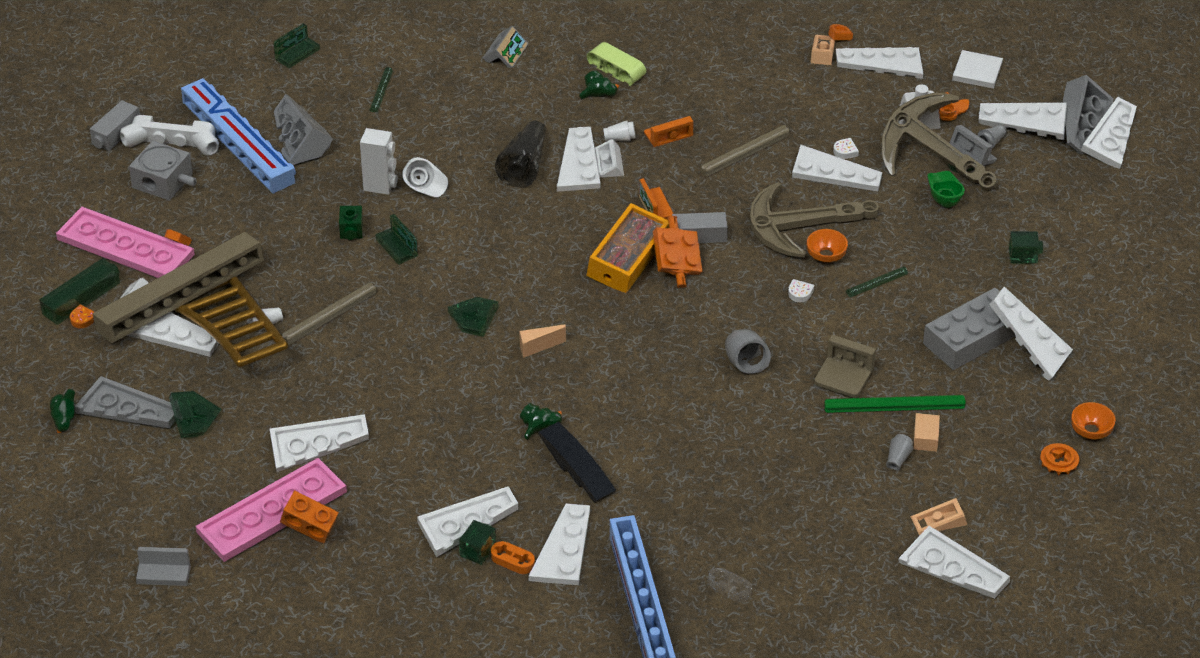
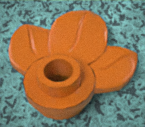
M962 99L959 102L943 106L939 109V118L944 121L956 119L958 114L965 113L968 110L969 100Z

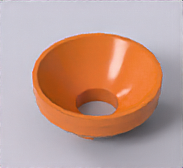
M832 229L814 231L807 239L808 253L814 259L824 263L835 262L841 259L846 254L848 248L846 237ZM830 250L833 255L825 256L821 255L820 252Z
M1095 402L1078 405L1073 410L1071 416L1073 429L1087 439L1107 437L1113 431L1116 421L1114 413L1108 407ZM1095 425L1099 430L1097 432H1088L1085 426Z

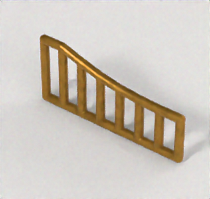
M236 276L213 289L229 283L232 287L174 309L205 329L223 347L238 367H243L288 348L286 340ZM235 295L241 297L200 314L195 312L198 309ZM244 306L249 308L246 311L214 323L208 321ZM253 317L258 319V321L224 334L219 331ZM263 328L267 331L234 345L230 342ZM274 340L276 343L245 356L239 354L242 351Z

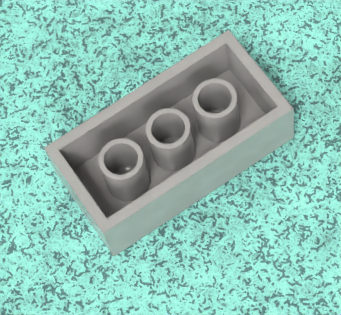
M993 288L926 324L923 344L950 368L955 370L1016 335L1011 328H1006L989 305L999 292L998 289Z

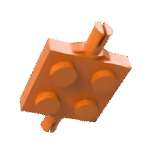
M669 216V228L656 227L653 230L658 272L675 275L677 288H685L687 286L686 275H700L703 272L697 231L679 229L677 216Z

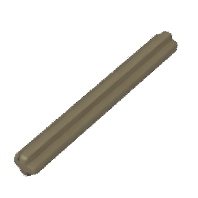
M782 125L701 165L700 171L704 176H710L788 137L789 128Z
M370 282L281 335L288 345L294 343L375 295L376 287Z

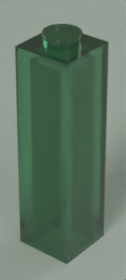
M101 258L39 299L42 315L54 324H60L69 318L70 313L80 304L87 306L120 284L118 267L114 263Z

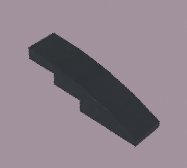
M560 422L539 431L538 435L564 472L568 471L574 482L579 487L582 486L594 503L615 493V487L588 451Z

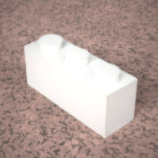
M366 128L360 141L364 191L389 195L391 189L396 187L398 180L397 175L394 173L396 158H393L395 142L392 141V132Z

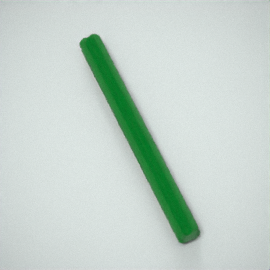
M964 395L825 399L824 410L826 413L964 409L966 401Z

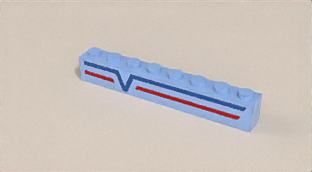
M202 78L181 88L183 103L201 121L209 122L216 128L215 136L272 193L295 184L294 175H296L294 166L288 163L279 151L277 152L271 143L265 140L259 131L254 129L245 117L243 118L236 108L231 106L225 97L215 90L212 84L209 85Z
M635 516L610 519V542L643 658H676Z

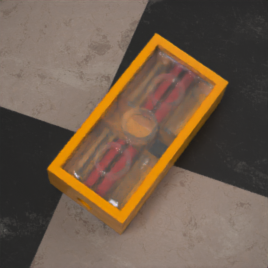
M630 203L590 256L586 276L613 289L627 293L656 254L653 230L656 227L669 228L668 220Z

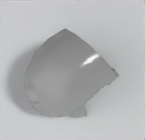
M748 329L734 330L725 340V350L728 359L740 371L758 373L769 366L771 352L765 341L756 332ZM761 345L763 348V358L758 364L752 366L748 361L761 355Z

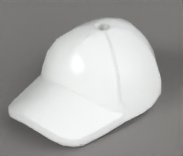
M420 157L413 158L408 161L403 169L402 176L404 182L417 192L431 197H440L447 189V177L426 159Z

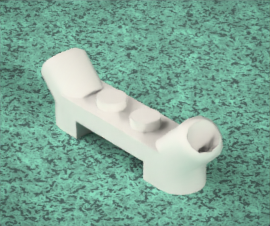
M138 115L134 117L130 125L120 130L121 141L128 148L142 142H151L152 140L162 144L197 147L205 156L215 154L219 148L218 139L215 137L216 128L211 123L194 120L193 125L188 126L153 122V116Z

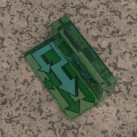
M304 23L273 42L275 60L287 68L293 67L320 50V45L308 38L307 25Z
M395 214L390 215L391 228L375 234V238L395 262L400 265L418 257L417 238Z

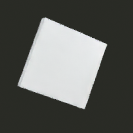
M962 50L952 80L994 89L1003 58Z

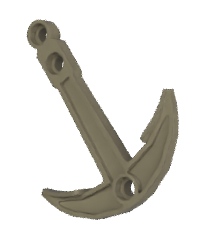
M930 93L918 96L901 105L889 118L882 135V156L891 176L895 175V162L899 152L898 145L902 138L907 135L953 165L956 171L970 181L979 183L983 190L990 191L997 184L994 173L985 171L983 165L969 155L962 154L918 120L928 110L933 113L943 106L959 102V96L947 93ZM902 119L907 121L905 124H899V121ZM973 168L975 171L968 173L967 169ZM986 180H990L992 182L990 185L984 184Z
M778 182L763 189L752 202L750 225L755 236L767 247L785 255L805 257L806 251L797 246L786 233H782L781 236L779 230L830 222H850L861 220L864 217L872 219L878 215L879 205L875 201L866 200L862 203L850 202L835 204L829 207L771 212L770 209L774 198L781 188V184Z

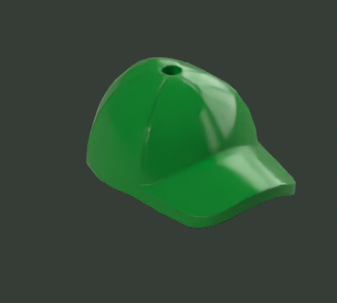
M950 171L927 174L931 195L939 205L950 208L960 202L965 189Z

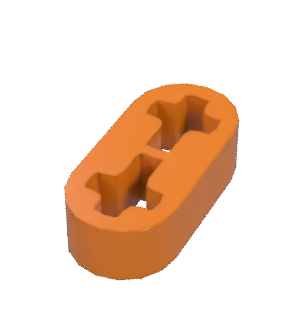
M504 541L497 542L491 547V559L494 563L519 574L531 572L535 564V557L531 552Z

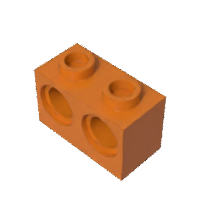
M294 490L283 510L280 523L318 542L325 543L335 525L339 512Z

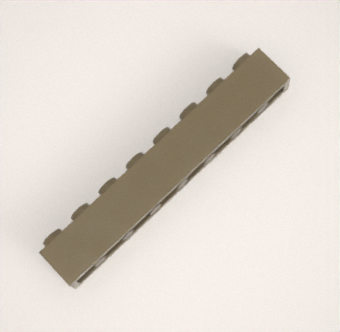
M243 232L92 313L97 332L111 343H114L263 262L264 258L260 242L246 232Z

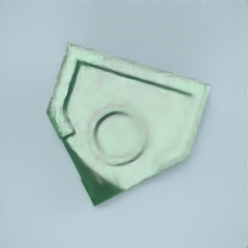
M474 297L449 306L448 313L456 321L461 332L484 337L499 304L495 300Z
M195 391L173 392L169 396L181 438L204 435L222 410Z

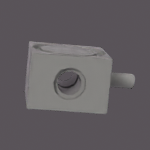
M153 140L129 166L132 188L167 200H171L184 184L195 186L197 182L196 178L191 177L193 173L189 152Z

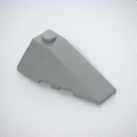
M1087 75L1067 82L1063 97V103L1067 104V143L1080 154H1085V152L1081 151L1084 142L1111 107L1114 99Z
M285 94L274 110L276 126L282 129L279 141H285L286 148L283 147L281 149L282 155L292 165L321 157L329 149L333 138L289 95Z

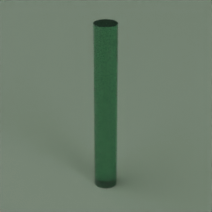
M386 67L370 107V112H378L393 72L390 67Z
M905 266L849 288L846 290V293L851 298L908 274Z

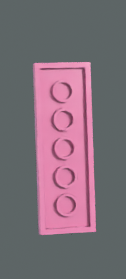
M81 207L56 233L57 240L157 278L189 262L195 255L194 248L84 207Z
M316 458L196 526V532L225 562L286 527V525L280 523V519L294 490L325 505L346 493V485L319 458Z

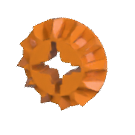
M1055 443L1046 446L1041 451L1040 460L1042 461V467H1047L1048 472L1056 471L1058 476L1061 472L1069 475L1071 470H1076L1079 464V455L1072 447L1066 444ZM1064 456V461L1055 462V459Z

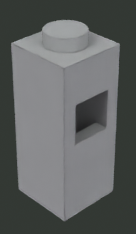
M120 101L90 128L92 144L97 148L110 151L121 141V128L130 125L134 117L140 115L139 107L125 101Z
M725 212L672 214V216H677L679 229L697 231L698 243L727 242Z

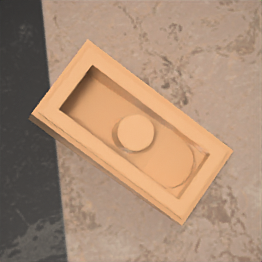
M815 35L811 63L832 65L835 40L830 36ZM821 40H831V41H829L830 44H828V42H826V41H821Z
M565 324L520 331V348L523 358L566 342Z
M916 413L913 449L937 452L940 415Z
M956 498L910 516L919 535L928 526L941 531L967 525L965 515ZM925 519L927 526L921 528L918 520Z

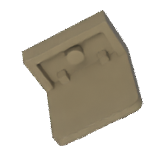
M832 335L828 343L827 359L815 377V385L853 398L858 397L874 370L876 348Z

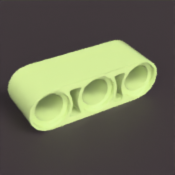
M602 42L587 53L589 64H594L597 66L596 68L603 72L612 74V77L622 82H627L629 86L646 74V68L640 60L606 42Z

